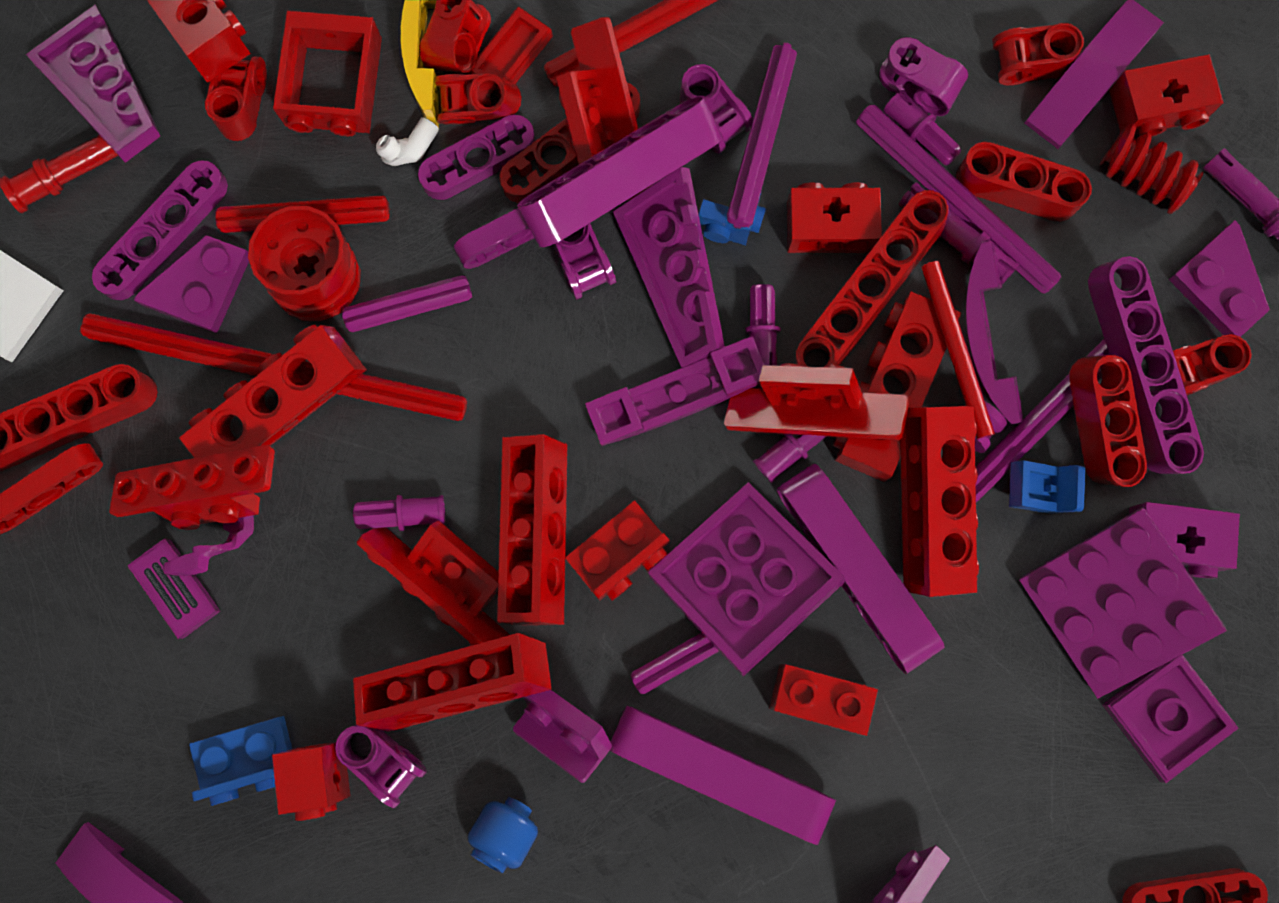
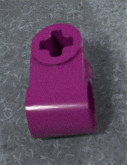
M911 37L895 41L889 50L888 58L882 63L879 71L880 81L886 89L896 94L904 90L922 110L936 116L948 114L969 75L967 69L957 60L945 57ZM909 50H912L913 53L911 57H907L906 55L908 54ZM897 73L900 76L897 81H894L893 78Z
M697 64L690 67L683 75L680 104L697 97L690 92V89L695 86L704 87L710 92L709 95L705 96V99L722 135V140L711 149L715 153L720 154L726 149L725 144L743 131L746 133L750 132L753 118L747 107L740 99L735 97L716 70L705 64Z
M590 223L581 228L583 234L578 240L573 242L561 240L554 244V248L561 261L563 273L576 300L582 298L583 292L606 282L609 285L617 283L609 259L602 246L600 247Z
M355 724L345 729L336 741L335 750L340 762L363 781L374 796L391 808H396L400 804V795L416 777H423L427 773V769L416 756L395 742L382 730L357 726ZM356 732L367 735L371 740L372 748L367 757L359 756L352 750L351 739ZM399 769H401L402 772L399 774V776L392 783H390V779L396 774V772Z

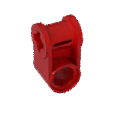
M436 0L433 15L420 44V56L425 67L439 71L469 73L477 62L478 52L491 23V16L488 10L483 5L475 4L472 0Z
M1059 23L1033 28H1012L997 34L992 39L993 49L999 53L1001 71L998 73L999 83L1009 86L1028 81L1062 77L1075 62L1084 46V38L1081 31L1072 24ZM1051 47L1062 49L1065 55L1056 54Z
M254 56L251 60L242 59L210 81L205 100V110L221 134L229 140L242 141L249 138L257 126L260 102L267 82V69L262 57ZM237 110L234 115L225 118L229 112Z
M447 74L435 77V85L440 88L441 113L437 115V122L440 124H469L481 120L502 119L517 113L521 106L522 96L518 86L512 81L496 74ZM499 86L501 98L495 106H492L490 101L491 93Z
M1233 334L1222 335L1194 346L1188 345L1173 350L1187 396L1240 373L1247 368L1252 357L1248 343L1240 336ZM1216 350L1226 355L1228 368L1221 366L1217 362L1215 357Z

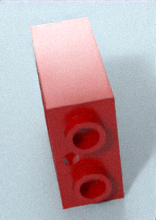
M287 11L273 105L274 111L286 127L300 133H310L313 129L330 130L336 135L347 137L354 136L356 132L370 133L382 37L372 17ZM307 48L362 52L354 109L299 105Z

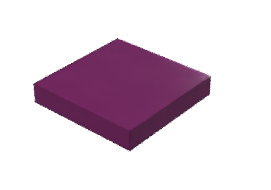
M1183 655L1140 676L1102 704L1159 782L1162 783L1169 782L1239 729Z

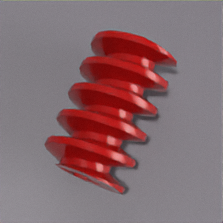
M1130 123L1118 135L1103 157L1100 165L1105 161L1109 163L1106 177L1109 179L1119 171H1123L1124 176L1121 186L1124 188L1135 180L1140 181L1136 193L1139 197L1151 188L1155 190L1151 203L1154 206L1165 198L1170 199L1167 213L1171 215L1189 198L1201 180L1204 171L1196 176L1199 166L1196 160H1190L1180 167L1183 153L1180 151H1174L1164 158L1167 143L1163 141L1149 149L1152 134L1148 132L1133 140L1136 125Z

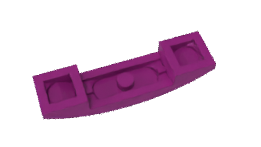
M1127 0L1060 78L1024 124L1059 149L1164 22L1136 1Z
M989 241L981 243L970 273L966 302L968 339L977 372L987 393L1003 416L1011 424L1023 421L1017 377L1012 376L998 379L984 291L1002 288L995 244Z
M753 336L711 352V357L629 390L627 387H624L585 403L600 444L604 446L653 430L718 404L760 384L759 378L764 363Z
M89 822L83 824L56 861L61 872L91 903H184L121 855L124 848Z

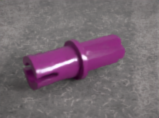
M901 90L899 94L897 93L887 103L883 112L898 123L915 142L918 140L943 165H949L958 157L961 152L960 145L935 123L937 116L935 114L929 115L922 110L904 90Z
M769 284L753 285L750 288V326L745 328V333L749 334V337L753 336L764 365L777 366L776 343L777 334L781 332V327L775 326V290Z
M782 433L784 437L753 462L766 479L772 483L775 481V478L798 459H807V452L826 436Z
M397 495L396 500L357 502L353 508V521L358 529L398 526L399 531H404L405 526L433 524L438 520L445 524L443 495L403 499L402 495Z

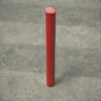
M939 261L927 263L921 268L966 406H974V417L977 425L976 438L982 439L995 434L940 263Z

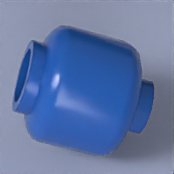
M508 797L504 804L497 801L486 803L468 833V842L474 848L470 855L502 874L506 868H519L538 835V828L529 819L532 810L511 797Z

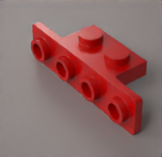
M601 17L572 28L571 36L581 71H572L556 76L560 91V102L565 110L571 132V144L579 164L639 129L613 26L609 17ZM646 189L642 190L641 192H639L638 194H636V195H634L633 197L629 198L628 200L633 199L634 197H636L637 195H639L640 193H642V192L645 191Z
M785 363L780 366L763 365L759 378L763 389L750 388L731 397L724 419L725 427L731 431L900 440L904 433L909 400L906 395L862 393L853 368H845L839 365L801 367L792 363Z
M261 445L119 472L115 476L109 512L116 517H124L153 511L171 521L172 526L184 530L198 529L200 524L212 522L235 523L238 521V518L258 515L260 497L254 493L268 491L271 487L275 450L269 445Z
M439 520L428 527L413 550L386 527L373 528L362 534L357 540V545L367 553L368 558L373 563L384 567L400 581L405 591L422 600L435 612L436 617L442 623L453 627L468 640L470 646L510 635L483 612L498 591L499 572Z

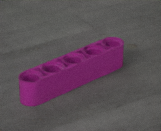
M697 96L675 106L520 201L517 206L539 247H547L563 240L717 145L722 140V135L705 97Z
M1131 256L1121 257L1101 264L1090 273L1088 288L1109 355H1117L1123 358L1128 363L1131 371L1147 468L1158 474L1191 473L1198 469L1202 463L1204 456L1203 445L1148 270L1143 262ZM1115 272L1118 273L1121 278V289H1119L1114 282ZM1129 315L1135 322L1134 333L1128 327L1127 320ZM1143 358L1148 363L1149 370L1147 376L1144 375L1141 367ZM1157 402H1159L1162 407V414L1160 419H1158L1155 412ZM1171 445H1173L1175 449V458L1173 462L1169 458V450Z
M811 464L776 488L781 501L810 543L845 577V583L841 586L888 655L904 674L907 675L945 648L935 628L827 475L817 464Z
M626 705L610 741L612 745L611 752L815 845H818L836 802L835 799L628 705Z

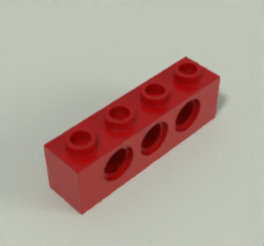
M147 0L207 83L251 54L240 38L247 32L231 10L224 14L221 12L227 7L223 0Z
M911 291L902 304L896 301L893 304L884 325L891 328L886 343L877 342L867 364L874 368L869 382L861 381L859 386L862 393L891 394L885 389L883 378L892 376L901 381L903 385V394L901 395L907 396L909 407H922L947 345L932 300ZM955 310L957 318L959 320L961 312ZM910 337L916 340L920 346V354L913 355L904 351L900 339ZM836 437L833 446L840 449L835 461L882 482L893 476L901 457V439Z
M311 325L295 336L293 341L296 345L282 355L279 352L263 361L258 367L261 373L250 382L243 380L229 388L223 395L226 401L216 409L207 408L194 416L188 423L191 428L180 436L179 439L194 458L261 445L271 446L367 369L335 327ZM305 360H308L314 368V376L308 384H305L299 376V368ZM270 388L276 391L279 399L274 411H270L264 401L265 394ZM235 416L243 424V433L238 439L233 436L230 430V423Z
M974 406L908 407L904 433L901 439L903 585L910 593L927 597L977 593L979 563L977 560L976 530L978 528L976 482L978 474L975 466L977 425L974 417Z
M544 434L502 437L497 623L523 626L564 625L567 444Z
M520 633L353 678L356 725L387 732L552 690L546 643Z

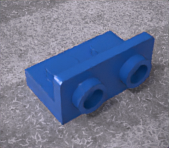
M285 717L273 718L190 743L189 746L200 790L191 792L193 801L209 797L211 806L239 798L238 788L255 784L256 792L275 787L272 754L292 749Z

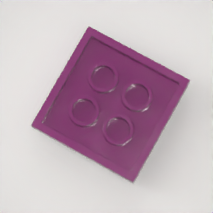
M749 482L647 572L650 579L742 676L746 675L845 583V577Z
M1144 507L1035 568L1019 579L1097 699L1227 631L1221 619Z

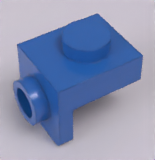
M703 199L699 211V219L702 233L707 239L717 243L732 241L746 246L750 231L759 233L766 211L765 207L757 205L753 224L749 228L741 227V229L733 227L732 223L727 221L728 206Z
M1025 460L1011 462L1009 507L1048 514L1083 511L1085 494L1084 466L1056 467Z

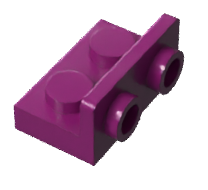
M552 690L523 697L527 707L524 709L525 713L513 726L515 734L581 783L586 782L612 748L603 727Z

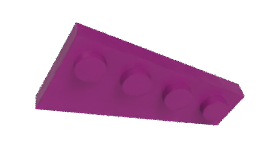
M96 4L26 54L36 68L125 163L161 137L109 26Z
M680 167L613 211L679 364L683 368L711 357V352L724 348L725 345L690 169Z

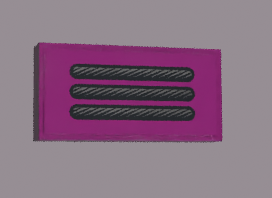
M164 538L127 566L178 639H184L218 614L220 609L195 574L186 576L164 574L163 564L182 556L171 539Z

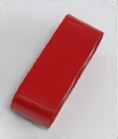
M981 142L971 147L956 171V179L976 197L1051 221L1061 222L1068 220L1088 201L1092 191L1089 178L1077 169L991 142ZM972 164H982L986 167L989 174L983 175L976 172ZM1015 176L1026 179L1029 182L1030 188L1021 187L1016 182ZM1057 189L1066 191L1071 196L1072 202L1063 200L1059 196Z
M1117 355L1080 358L1072 365L1069 381L1086 472L1092 481L1098 484L1132 487L1139 484L1146 474L1147 460L1129 365L1123 358ZM1099 368L1102 372L1101 384H1099L1097 380V372ZM1107 413H1109L1110 416V425L1108 429L1105 425V417ZM1115 458H1117L1118 460V468L1116 473H1114L1113 463Z

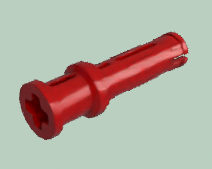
M98 135L49 161L45 158H38L32 161V167L11 178L7 176L1 177L0 187L13 207L22 214L28 211L29 204L49 194L54 196L61 194V190L64 189L63 184L118 155Z

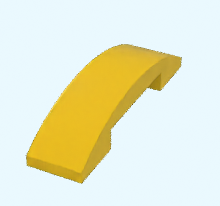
M405 0L401 20V49L405 72L424 118L430 120L439 128L437 115L440 114V88L435 85L436 74L434 69L425 68L420 56L421 39L427 31V9H435L436 0Z

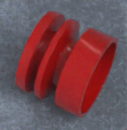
M288 206L272 212L256 227L249 241V263L254 276L288 315L303 321H323L339 315L345 307H348L353 302L360 288L361 269L354 252L346 242L339 226L325 212L310 206ZM315 269L316 273L309 276L308 272Z

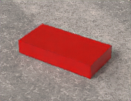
M517 7L477 57V62L468 75L492 73L516 84L553 37L552 29L520 7ZM498 86L492 91V94L499 99L501 98V89Z

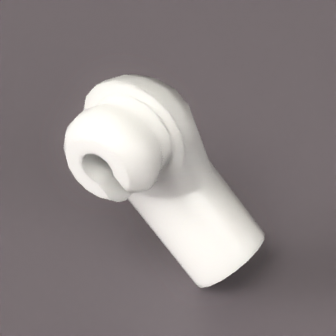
M421 117L409 138L396 140L395 137L385 135L378 140L376 152L381 156L384 163L391 166L417 162L421 160L439 128L430 120Z

